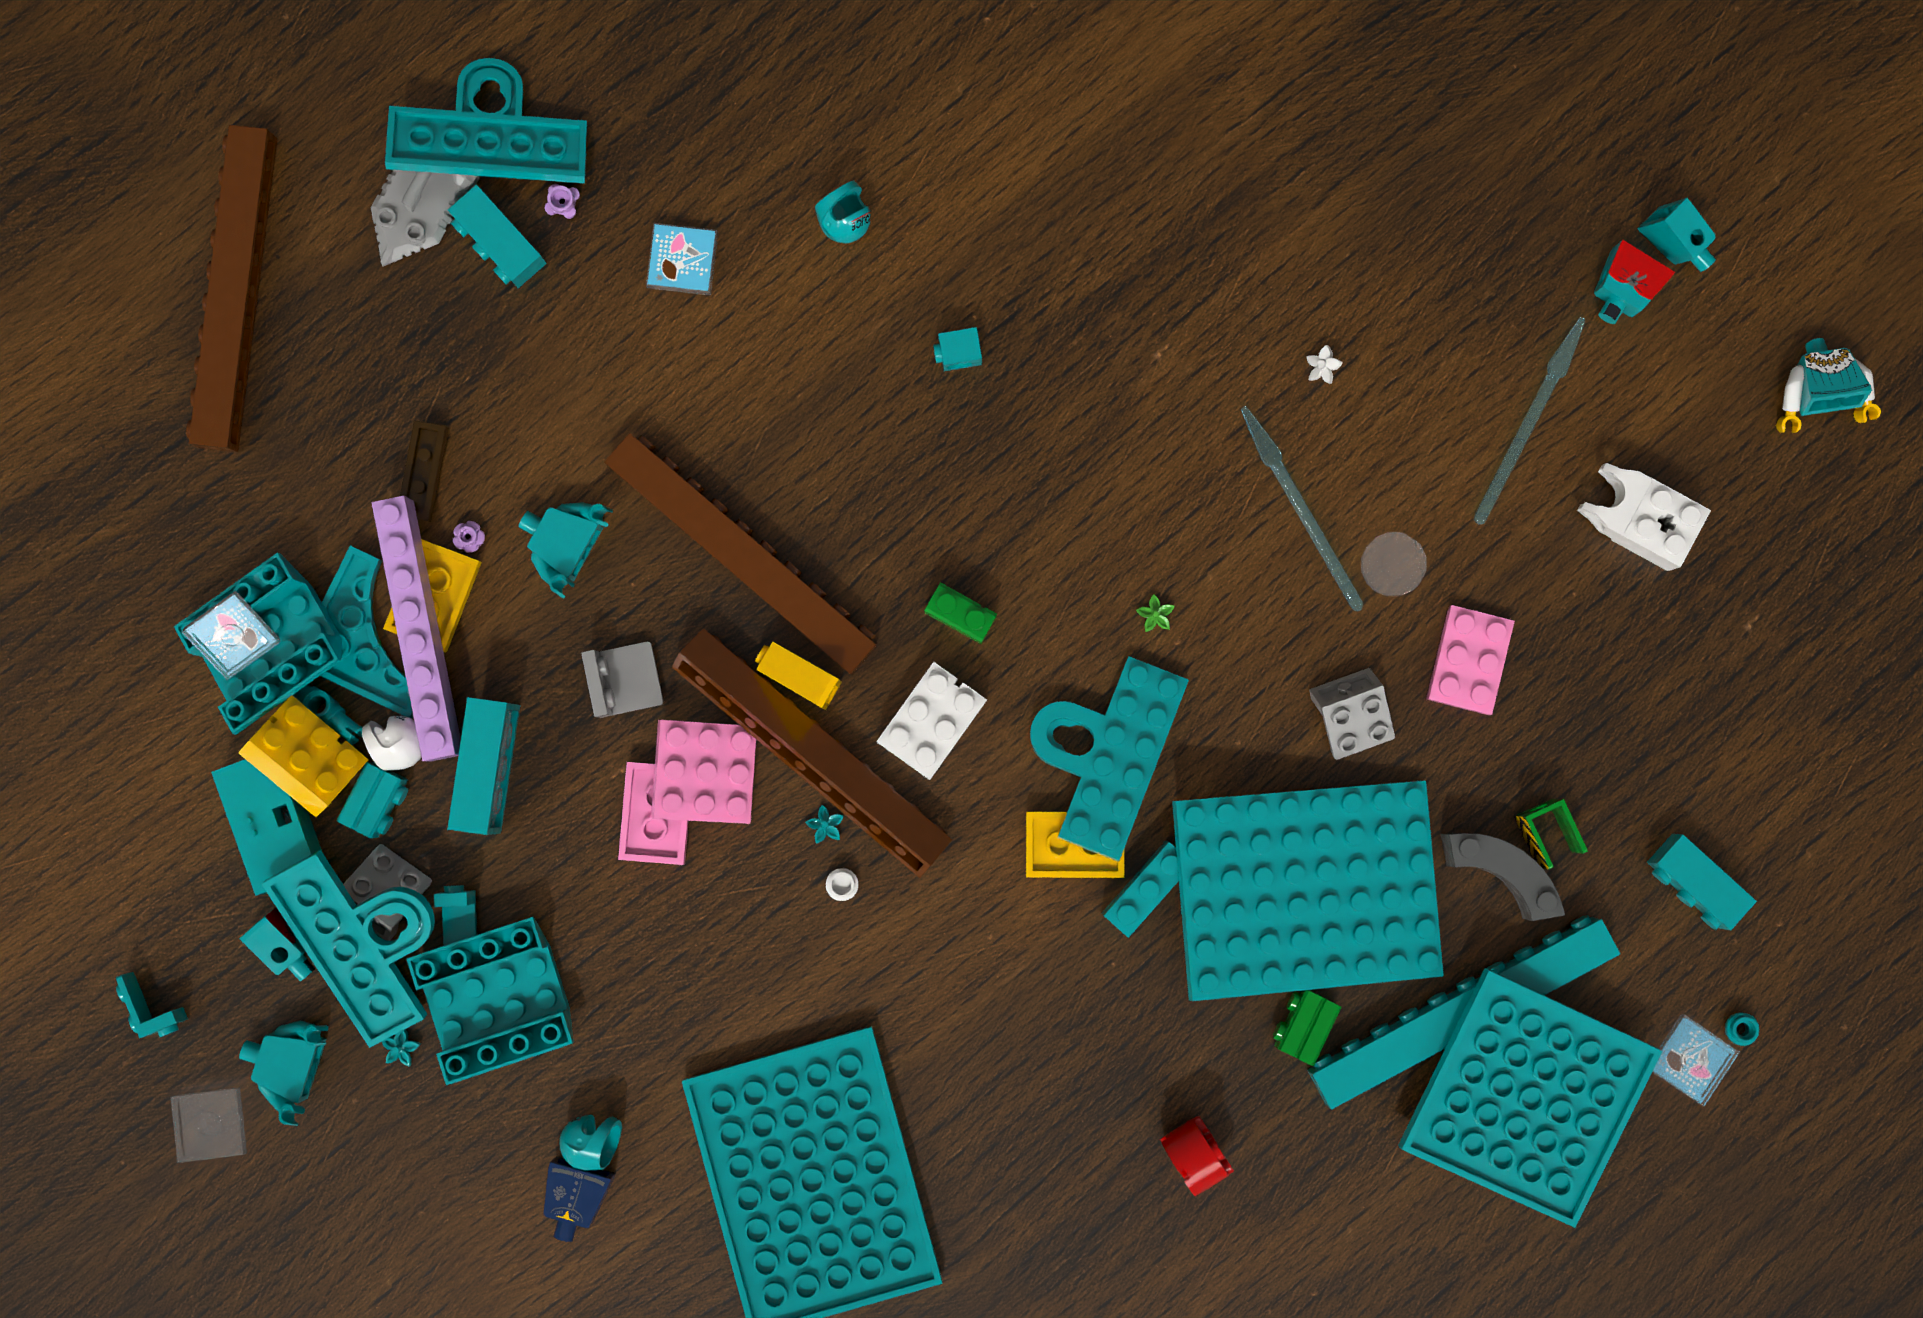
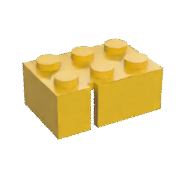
M290 696L238 752L315 817L335 799L369 760L349 742L345 741L341 745L337 741L340 735L294 696Z

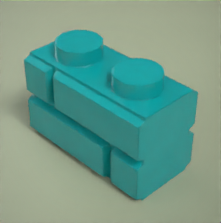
M366 762L336 821L368 838H378L380 834L385 835L393 822V817L390 814L395 804L400 806L407 796L408 788L405 785L408 779L390 770L384 771L374 762Z

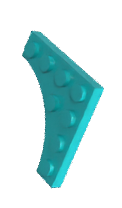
M349 546L322 601L323 606L342 637V660L320 676L413 719L406 676L389 658L381 644L374 623V584L382 560L353 546Z

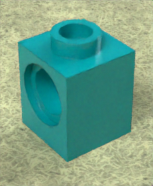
M977 327L938 334L939 343L933 344L936 363H942L944 371L982 365Z

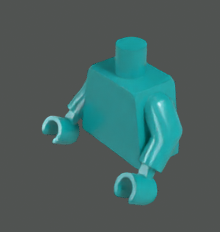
M581 502L561 504L557 509L549 507L543 518L530 511L523 515L519 528L533 535L527 545L533 551L531 561L541 579L550 586L551 591L564 599L566 597L562 593L565 585L575 586L573 581L576 579L603 527L609 525L603 521V516L606 512L613 513V509L602 504L592 505Z
M299 1020L281 1025L275 1032L266 1034L262 1044L246 1040L241 1048L239 1058L255 1063L251 1080L258 1084V1090L279 1112V1121L284 1125L298 1126L294 1115L295 1113L304 1114L305 1112L303 1106L295 1105L294 1102L300 1103L309 1097L324 1046L327 1043V1039L320 1037L321 1031H328L327 1025L316 1026Z

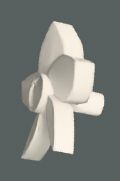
M1326 345L1320 350L1319 356H1306L1308 363L1315 367L1311 371L1308 380H1317L1322 376L1325 382L1332 384L1333 373L1331 370H1337L1343 362L1333 358L1331 348Z

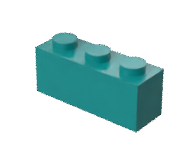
M477 184L448 209L449 213L455 218L451 222L453 227L463 238L469 234L476 241L471 247L484 261L490 257L495 262L497 267L493 271L506 285L512 281L517 288H520L547 264L542 256Z
M1671 834L1647 861L1654 869L1652 871L1654 877L1665 885L1670 883L1679 891L1676 896L1691 908L1695 906L1703 913L1701 919L1715 930L1720 928L1731 931L1757 902L1683 834Z
M1165 841L1101 913L1128 938L1179 881L1176 847L1170 842Z

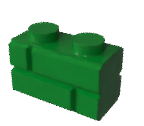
M941 582L924 610L925 614L979 644H982L997 617L995 612L986 607H981L979 603Z
M1302 990L1299 993L1294 991L1287 1004V1009L1290 1010V1013L1285 1022L1280 1021L1273 1033L1272 1038L1276 1040L1274 1046L1314 1066L1341 1010V1006L1310 990Z

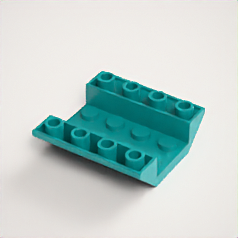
M278 552L174 626L187 652L203 657L226 699L224 703L218 706V709L234 735H237L342 660V637L313 586ZM236 593L278 639L231 673H228L186 628Z
M534 917L406 959L416 990L423 988L442 1047V1051L436 1055L446 1085L574 1043L569 1003L550 944Z

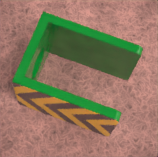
M1550 799L1514 816L1534 860L1543 869H1551L1553 864L1532 819L1551 810L1571 852L1581 854L1588 852L1564 799Z

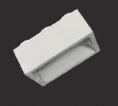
M935 662L932 663L876 741L929 780H931L987 701V699L964 683H962L960 688L957 687L955 684L958 679Z

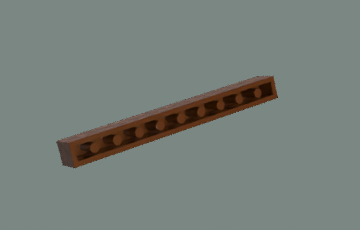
M229 125L228 135L224 136L222 142L225 158L224 166L220 167L218 174L221 190L220 198L216 199L214 206L217 222L216 229L212 230L210 237L213 253L212 261L208 262L206 269L207 279L209 280L208 293L204 294L202 300L205 316L204 324L200 326L198 332V339L201 343L200 356L196 357L194 363L197 380L196 387L192 389L190 395V403L193 407L192 419L188 421L186 427L189 444L200 449L238 452L277 146V137L265 128Z
M629 433L604 463L852 676L877 647L872 642L876 636L862 624L858 628L848 621L851 614L838 603L833 607L823 599L827 594L815 583L811 582L807 586L801 581L799 576L802 572L788 560L784 565L774 557L778 552L766 541L762 540L758 544L751 538L750 535L753 530L740 519L735 523L725 515L729 510L716 498L709 502L702 496L701 493L704 491V488L691 477L686 481L677 474L680 468L667 456L661 460L652 453L656 447L645 437L640 435L636 439Z
M703 628L679 652L672 665L675 671L916 876L921 878L952 841L942 827L926 818L916 805L906 801L896 792L891 784L884 782L871 771V768L865 762L859 761L853 756L843 743L833 739L822 729L817 721L807 717L791 699L785 698L772 687V684L766 678L760 677L754 672L743 658L734 655L727 649L718 637L711 635Z

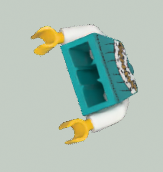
M1816 338L1807 342L1805 345L1807 353L1801 357L1797 366L1790 372L1785 386L1782 408L1786 411V414L1779 418L1776 427L1780 433H1784L1786 421L1791 420L1792 433L1798 432L1802 424L1801 420L1796 416L1797 411H1800L1801 416L1856 408L1854 410V418L1858 423H1866L1867 410L1870 420L1877 419L1881 414V410L1876 404H1872V400L1875 399L1871 370L1855 359L1850 350L1846 348L1828 350L1823 338Z

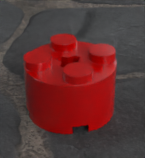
M1199 1115L1160 1139L1175 1168L1186 1179L1184 1182L1195 1197L1234 1172L1229 1161L1218 1147L1219 1145Z

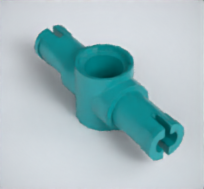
M307 684L292 695L351 745L359 741V739L352 735V732L362 737L363 727L345 714V709L326 692ZM327 702L325 710L317 714L319 706Z

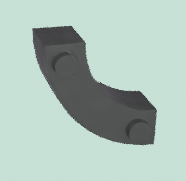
M1454 832L1440 834L1446 866L1476 867L1498 877L1513 894L1519 906L1522 919L1536 921L1565 915L1561 899L1553 882L1543 868L1521 849L1506 841L1487 835Z

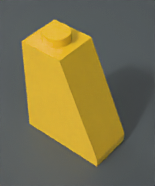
M772 642L770 647L764 645L755 660L759 664L756 669L757 671L825 710L842 683L838 678L775 642Z

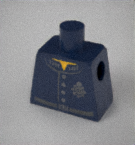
M557 1156L550 1162L544 1216L558 1220L554 1238L565 1242H572L577 1226L583 1228L591 1226L616 1173L607 1170H579L569 1165L564 1158Z

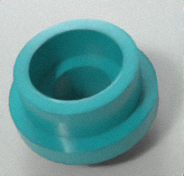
M1739 1012L1728 1018L1725 1024V1032L1728 1039L1734 1044L1747 1046L1757 1039L1759 1024L1752 1015ZM1743 1023L1745 1031L1739 1035L1737 1033V1026Z

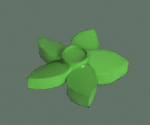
M1153 594L1149 602L1150 608L1141 607L1136 610L1140 616L1147 618L1145 632L1152 630L1156 624L1163 629L1170 630L1169 621L1165 616L1172 612L1174 606L1165 604L1160 607L1159 599Z

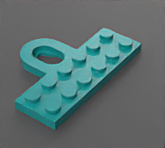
M478 59L465 66L458 77L456 111L389 106L385 166L389 170L585 183L587 121L522 116L523 83L517 70L507 62L499 59ZM486 80L496 81L500 85V92L506 100L505 106L495 113L482 112L474 104V96L480 91L481 84Z
M1128 656L1105 715L1066 701L1051 703L1037 713L1030 730V741L1036 755L1051 766L1081 777L1057 838L1117 862L1120 861L1187 687L1188 679ZM1076 725L1085 727L1093 736L1092 749L1080 756L1067 753L1063 746L1053 738L1055 728L1058 726L1072 727Z
M321 850L273 875L261 884L369 1048L422 1021L427 1016L424 1007L394 963L398 959L419 949L433 931L435 923L433 909L423 895L407 887H392L356 905ZM399 913L406 917L408 926L401 931L398 939L392 941L384 940L378 937L373 930L372 920L375 916H390Z

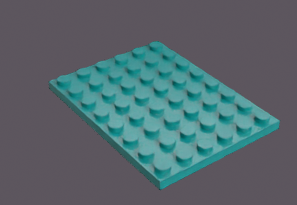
M1426 781L1172 801L1188 998L1190 1001L1444 976Z
M872 1026L682 1080L746 1318H824L943 1284Z

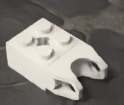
M1608 463L1601 465L1598 472L1615 490L1616 498L1611 508L1585 502L1580 504L1577 511L1588 518L1600 533L1610 537L1613 542L1667 571L1680 568L1711 510L1640 471L1621 469ZM1658 520H1660L1664 525L1663 531L1660 530L1661 523H1659Z

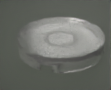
M1387 532L1374 538L1365 547L1361 558V572L1366 583L1375 592L1385 596H1401L1413 591L1422 581L1427 570L1426 555L1422 546L1416 540L1401 532Z

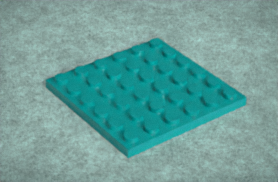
M1484 968L1398 1146L1412 1155L1575 1228L1663 1051Z

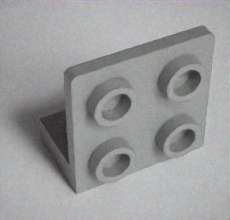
M647 641L600 652L596 650L581 652L594 717L603 718L655 707L664 703L651 642Z
M1370 668L1309 689L1311 700L1323 716L1331 752L1336 760L1395 738L1383 684Z
M379 844L343 885L356 905L392 887H407L422 895L431 885L432 880L383 844ZM395 913L390 916H375L372 920L375 934L384 940L390 941L397 933L399 921L404 915Z

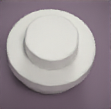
M836 869L827 877L826 890L835 900H849L858 890V879L849 869Z

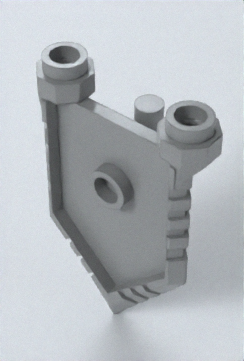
M393 170L392 174H389L386 178L388 181L383 184L381 194L377 195L371 206L373 222L376 224L374 226L375 232L378 233L376 236L377 242H380L378 247L382 266L401 260L404 255L408 257L412 255V252L418 253L421 251V248L425 250L439 244L446 232L447 224H450L452 221V215L448 209L462 198L468 190L473 188L480 177L474 175Z

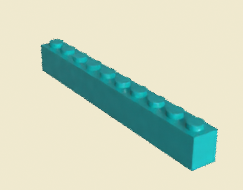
M1585 915L1571 922L1572 928L1563 933L1560 931L1552 932L1542 938L1543 943L1533 949L1531 946L1524 947L1513 954L1515 957L1513 960L1505 964L1502 961L1494 963L1487 967V969L1546 995L1620 955V952L1603 920L1595 917L1590 918L1588 915ZM1469 977L1456 984L1457 990L1447 995L1445 992H1441L1427 1000L1429 1005L1419 1010L1414 1007L1404 1011L1398 1016L1400 1020L1390 1026L1388 1023L1376 1026L1370 1031L1371 1036L1362 1041L1356 1038L1341 1046L1343 1051L1332 1057L1330 1054H1325L1317 1058L1314 1066L1307 1071L1325 1105L1332 1110L1445 1049L1480 977L1477 979Z

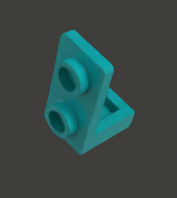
M464 885L444 886V892L434 894V907H442L444 946L477 935L476 890L464 891Z
M134 972L116 977L118 997L126 1004L130 1014L128 1017L130 1027L138 1034L139 1039L157 1032L159 1037L166 1036L179 1030L178 1023L188 1020L184 1007L152 1018Z

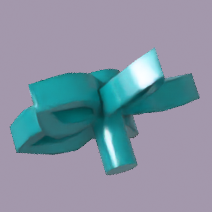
M822 805L818 811L819 819L813 818L805 822L811 829L817 830L815 833L816 844L822 842L826 835L834 840H840L839 831L835 827L841 823L844 817L839 814L829 816L828 810Z
M406 1029L397 1033L395 1037L382 1041V1044L387 1050H390L386 1056V1063H392L399 1058L404 1065L410 1067L412 1060L409 1052L416 1050L421 1043L408 1041Z

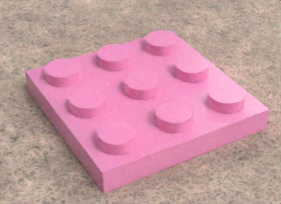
M658 720L651 818L750 824L756 739L740 725Z

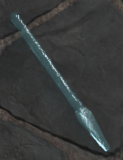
M1584 318L1578 319L1548 362V373L1474 515L1475 523L1481 525L1486 522L1559 378H1563L1567 374L1585 324Z
M1244 406L1241 408V412L1262 462L1272 469L1350 607L1354 611H1360L1363 608V602L1282 463L1281 451L1250 410Z

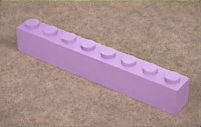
M406 496L371 502L422 761H436L458 756L461 738L414 501Z

